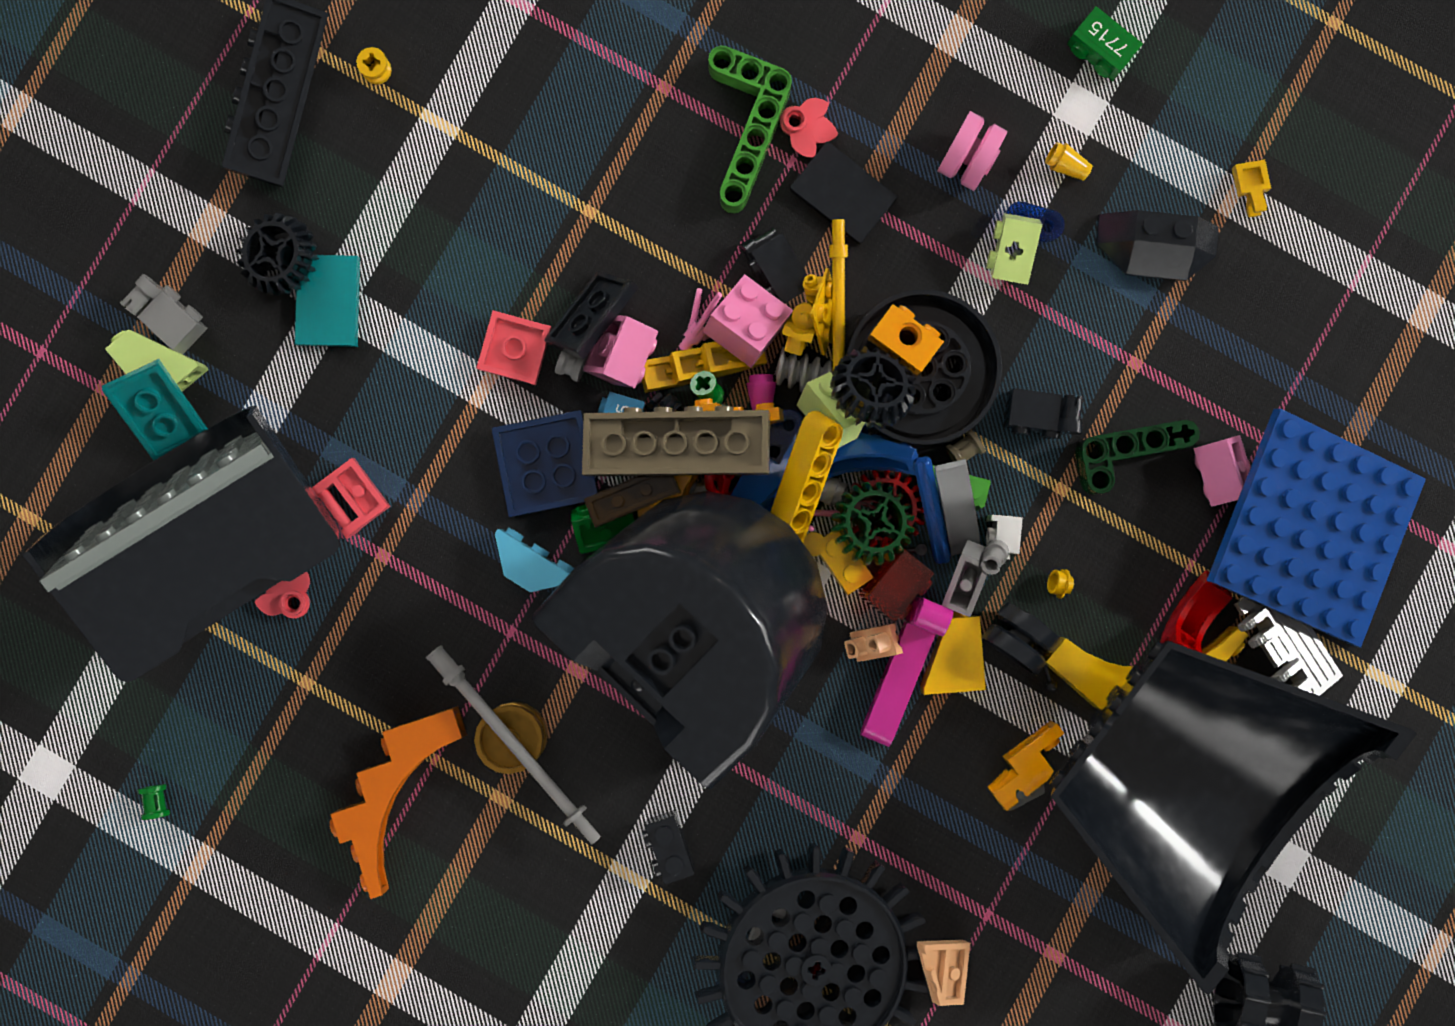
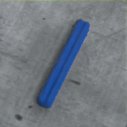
M928 456L918 457L914 461V470L933 558L937 564L948 563L951 553L932 462Z

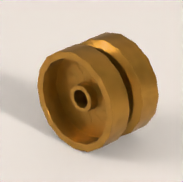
M519 702L502 704L493 709L494 713L531 756L537 760L546 747L548 736L545 721L539 712L528 704ZM482 718L476 728L474 742L477 755L484 765L495 772L504 774L524 771L526 768Z

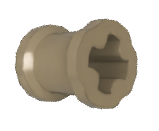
M972 430L966 432L967 436L955 444L945 446L953 462L962 459L967 461L978 453L980 455L985 453L982 442Z

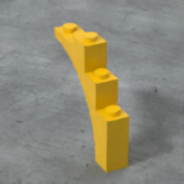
M1229 626L1212 643L1202 648V653L1227 661L1231 656L1234 657L1242 651L1245 646L1244 640L1249 635L1245 631L1241 632L1238 627ZM1060 637L1063 641L1054 653H1045L1043 656L1046 660V665L1094 708L1103 710L1108 705L1106 704L1108 694L1116 685L1122 687L1127 681L1126 676L1134 666H1122L1106 662L1086 653L1067 638Z

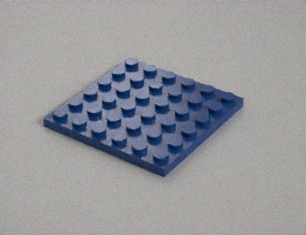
M1273 409L1208 575L1207 582L1352 646L1361 647L1426 479L1283 409Z

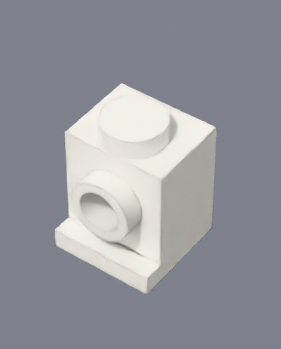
M987 515L986 522H992V527L987 528L986 544L991 540L1003 541L1008 546L1009 555L1007 560H1010V554L1020 553L1023 517Z

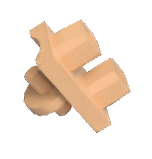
M895 623L850 632L851 639L844 642L848 658H856L857 662L903 653L902 647L898 644L899 636L896 633Z

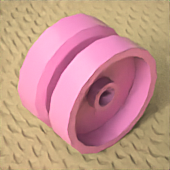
M970 111L937 172L952 178L957 174L962 163H964L967 167L961 177V185L975 191L983 176H987L1001 151L999 148L1008 131L993 124L989 126L982 139L978 138L977 136L984 125V118Z

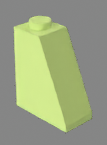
M129 329L116 334L111 340L112 343L105 348L125 374L160 359L182 392L209 370L206 365Z

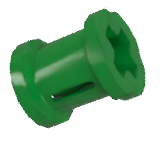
M701 371L692 377L690 389L694 395L698 396V400L711 398L713 403H722L724 391L717 384L714 374L709 371Z
M166 784L137 789L138 794L142 797L144 811L141 815V820L156 819L170 815V810L166 809L164 797Z

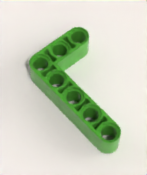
M721 45L715 47L709 53L708 66L711 77L720 83L757 97L720 190L722 208L728 213L734 214L742 211L747 204L779 124L780 116L790 96L792 79L789 72L781 67ZM720 59H724L728 61L730 65L724 69L717 68L714 65V63ZM747 70H752L758 76L755 79L748 80L742 74ZM774 81H781L786 87L781 91H776L770 87V84ZM767 108L771 109L775 115L772 118L765 119L759 115V112ZM752 136H759L764 142L762 145L755 147L748 143V139ZM746 163L753 170L749 174L744 175L739 173L736 168L740 164ZM730 191H737L741 194L742 198L738 202L733 203L729 202L725 196Z

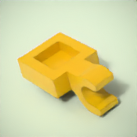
M1265 159L1236 164L1232 168L1237 196H1247L1246 211L1249 218L1261 216V212L1267 210L1263 193L1271 189Z

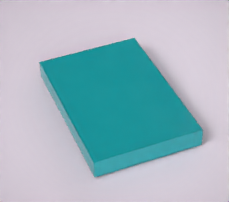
M317 255L319 259L312 261L311 264L316 271H309L307 273L310 282L300 281L301 290H296L295 345L358 347L360 257Z
M160 359L102 385V391L153 461L208 429Z

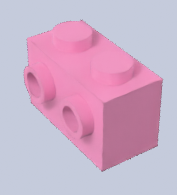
M1238 435L1193 448L1195 452V465L1201 472L1204 482L1203 491L1211 507L1238 500L1250 470L1241 436Z

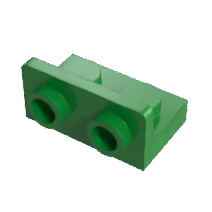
M585 503L571 510V522L580 554L597 551L635 520L633 513L595 528Z

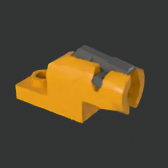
M1050 720L1002 756L1011 769L1009 771L1005 769L987 787L1004 810L1012 811L1045 793L1044 783L1050 779L1054 771L1040 751L1043 749L1049 751L1059 744V737L1065 733L1057 723Z

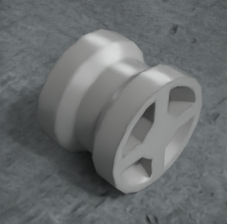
M562 351L555 367V373L559 375L567 374L573 381L579 382L584 373L582 370L588 355L581 359Z

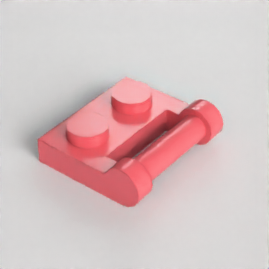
M355 458L349 459L312 487L316 495L341 526V533L346 539L354 536L361 528L391 507ZM335 485L358 516L354 521H351L329 491L332 486Z

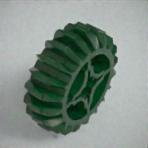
M865 482L862 485V490L859 486L855 485L851 488V494L845 492L841 495L844 502L838 501L834 505L840 513L832 514L831 520L839 522V524L833 526L831 531L834 533L840 532L841 536L835 539L836 544L844 541L847 545L842 550L843 554H847L851 550L854 551L852 561H858L863 555L864 565L871 564L873 559L875 564L879 566L883 564L884 558L888 562L895 560L894 553L897 555L903 554L905 551L902 545L907 546L911 543V539L905 534L914 533L915 528L907 525V523L913 521L915 516L911 514L906 515L905 511L911 507V504L901 505L899 501L903 499V494L899 493L895 497L892 496L893 486L887 487L883 492L881 482H877L873 489L869 482ZM872 500L878 502L872 511L854 508L856 503L860 501ZM887 509L892 514L895 529L894 525L888 522L886 518ZM876 515L874 522L876 528L870 532L871 522L869 520ZM850 518L859 528L860 534L858 539L852 531ZM874 536L891 539L885 547L874 548L867 546Z

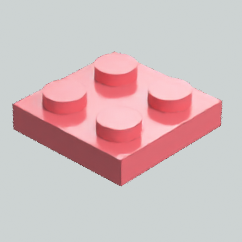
M493 310L476 369L536 386L548 345L544 340L552 330V327Z

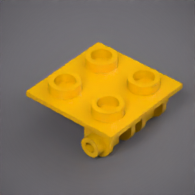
M829 268L825 269L823 276L807 275L802 283L807 302L813 305L810 315L822 355H825L828 344L833 342L832 278Z

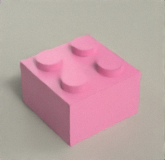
M744 274L710 315L703 333L752 368L784 328L793 310Z
M617 315L591 349L582 371L613 385L635 388L645 375L644 365L648 356L656 348L658 331L628 316Z

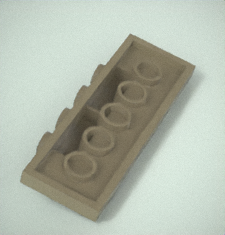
M688 406L684 407V411L672 412L670 407H655L654 412H642L641 408L628 407L624 408V412L584 413L582 475H769L770 412L769 410L733 411L734 408L732 406H716L715 411H703L702 407Z

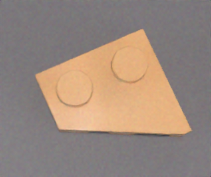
M965 940L917 941L918 953L933 1003L939 1006L964 1005L971 943Z

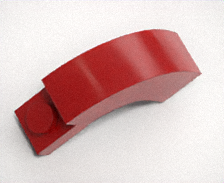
M1205 570L1176 606L1164 628L1160 642L1163 643L1168 640L1202 653L1201 643L1204 634L1219 612L1230 602L1232 592L1207 582L1210 572Z

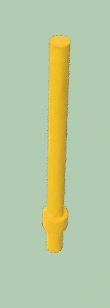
M845 219L832 220V245H829V258H832L833 371L835 366H838L840 359L845 355V258L848 257V245H845Z

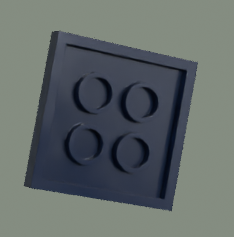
M581 410L492 428L510 518L585 503V498L598 493L595 476L582 475L584 419Z

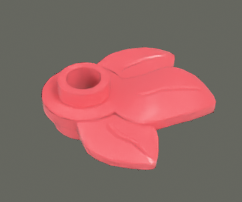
M810 98L800 107L791 106L782 112L780 127L785 134L790 136L791 146L798 154L807 158H814L817 151L816 144L830 142L838 136L835 126L824 117L829 102L819 98ZM797 118L800 124L793 127L790 125L789 120Z
M306 571L292 581H281L266 590V594L261 595L255 600L256 606L263 613L270 616L283 614L288 618L304 616L310 607V599L306 593L310 585L308 572ZM295 597L300 602L297 609L291 606V600Z

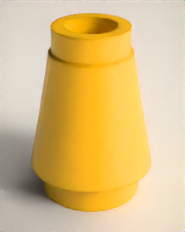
M1056 142L1045 160V164L1050 166V170L1079 178L1082 181L1088 177L1093 167L1092 164L1067 143L1061 144Z

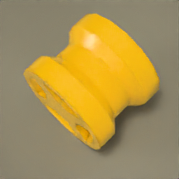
M365 48L357 56V68L369 83L382 84L391 76V64L384 53L378 48Z

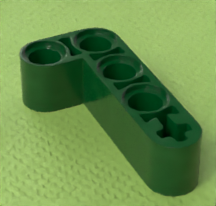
M1181 420L1097 435L1080 441L1075 448V457L1083 490L1091 495L1109 492L1115 484L1113 461L1174 451L1194 445L1199 439L1198 426L1190 420ZM1149 432L1154 434L1157 439V444L1154 448L1150 447L1146 442V436ZM1185 432V438L1169 440V434ZM1118 438L1124 439L1127 443V451L1124 454L1117 450L1116 442ZM1089 443L1094 444L1098 449V455L1095 459L1090 458L1086 453V447ZM1094 473H1099L1103 477L1104 483L1100 489L1092 484Z

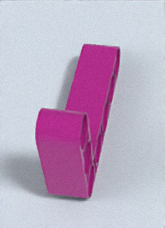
M914 598L899 633L898 644L902 647L903 653L890 656L863 722L860 736L887 747L891 745L935 635L943 637L949 628L954 613L952 609L925 598Z

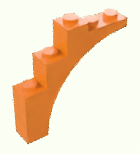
M458 706L383 731L384 738H381V745L385 755H390L391 760L365 768L356 773L358 777L355 780L356 789L360 796H364L365 801L338 809L330 814L332 819L329 824L333 836L338 837L340 844L352 840L351 854L353 860L356 863L359 862L362 871L360 875L361 886L365 892L369 893L370 899L382 896L389 889L384 867V837L388 816L397 794L410 774L428 756L441 747L467 735Z

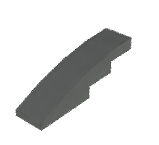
M966 459L934 466L951 556L962 554L967 540L980 544L978 522Z

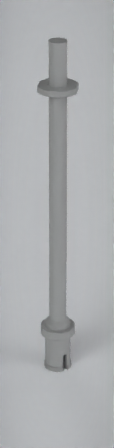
M442 645L433 650L426 659L444 678L442 682L446 686L448 684L455 686L566 814L567 818L563 823L564 826L567 827L570 823H573L590 844H594L601 836L582 815L587 807L585 805L579 808L575 807L465 679V668L462 665L458 666L443 649Z

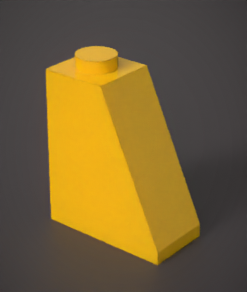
M954 611L947 632L943 637L938 635L920 685V691L924 695L986 690L980 616L968 617Z

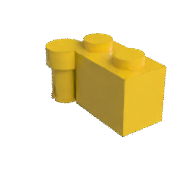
M831 531L824 537L817 532L808 533L803 544L812 556H820L846 595L851 594L874 578L861 558L856 562L852 561L854 551L851 550L847 554L842 553L843 548L847 546L845 542L835 543V539L841 536L840 532L834 533Z

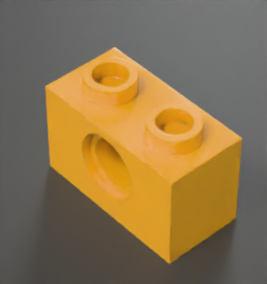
M892 304L869 335L868 340L885 353L890 350L892 358H901L900 364L909 366V370L918 376L944 341L939 338L941 334L935 328L928 324L922 326L914 320L915 315L908 308L902 305L897 307ZM904 330L912 332L915 337V343L913 345L903 344L900 341L899 333Z

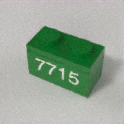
M1096 6L1074 32L1067 45L1076 57L1085 59L1092 64L1100 76L1114 81L1143 43Z

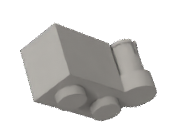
M145 274L139 277L135 282L136 287L120 301V304L124 307L126 306L125 309L135 316L138 315L137 318L171 350L184 354L208 329L200 321L203 316L192 306H183L178 301L181 296L169 285L162 287Z
M967 540L942 606L971 617L987 574L992 575L1000 571V567L1006 562L1009 555L1008 546L1001 540H991L986 546Z

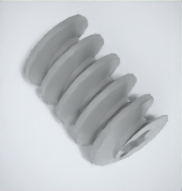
M783 346L774 375H776L777 385L780 386L786 378L789 389H792L796 382H799L800 392H803L807 382L826 373H833L832 361L828 360L821 367L820 357H816L810 364L807 353L800 360H797V355L792 353L787 357L784 351L785 347Z

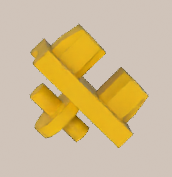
M803 302L794 308L782 332L783 335L788 336L784 351L802 356L807 343H812L815 338L816 332L810 315L813 307L812 304Z

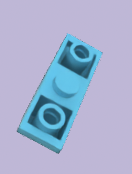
M510 527L506 531L497 529L495 532L504 576L529 592L558 587L571 571L575 569L562 560H559L558 563L553 562L547 558L549 552L535 543L532 547L522 542L524 536Z

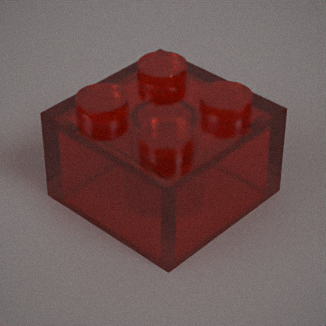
M906 550L900 555L894 553L895 560L891 562L886 560L874 574V578L858 594L859 597L885 618L894 622L898 618L903 620L912 610L913 605L910 603L917 594L922 596L933 583L930 578L934 573Z

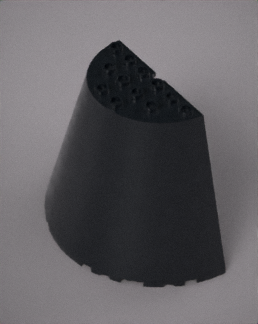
M1168 640L1163 643L1157 641L1148 652L1147 658L1142 664L1136 663L1126 676L1127 681L1122 687L1116 685L1106 698V704L1108 705L1103 712L1097 710L1087 723L1089 731L1083 740L1078 739L1068 753L1070 755L1069 761L1063 770L1060 769L1055 774L1049 785L1053 787L1051 798L1199 988L1209 995L1229 971V951H1227V948L1234 934L1228 930L1230 922L1235 926L1238 925L1248 905L1242 899L1248 891L1252 894L1255 892L1261 878L1269 870L1293 835L1318 808L1320 803L1337 789V786L1333 783L1339 777L1346 781L1360 771L1363 766L1358 762L1361 760L1368 765L1375 762L1379 757L1381 759L1397 760L1417 733L1405 726Z

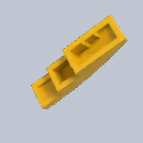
M715 341L703 343L699 348L671 352L669 356L647 359L644 365L645 375L642 379L644 392L647 393L690 384L692 377L701 371H709L717 378L751 368ZM765 352L760 356V358L756 361L752 368L762 366L767 363Z

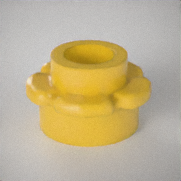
M1067 569L1053 570L1047 581L1048 592L1055 594L1060 599L1065 594L1071 593L1074 579Z

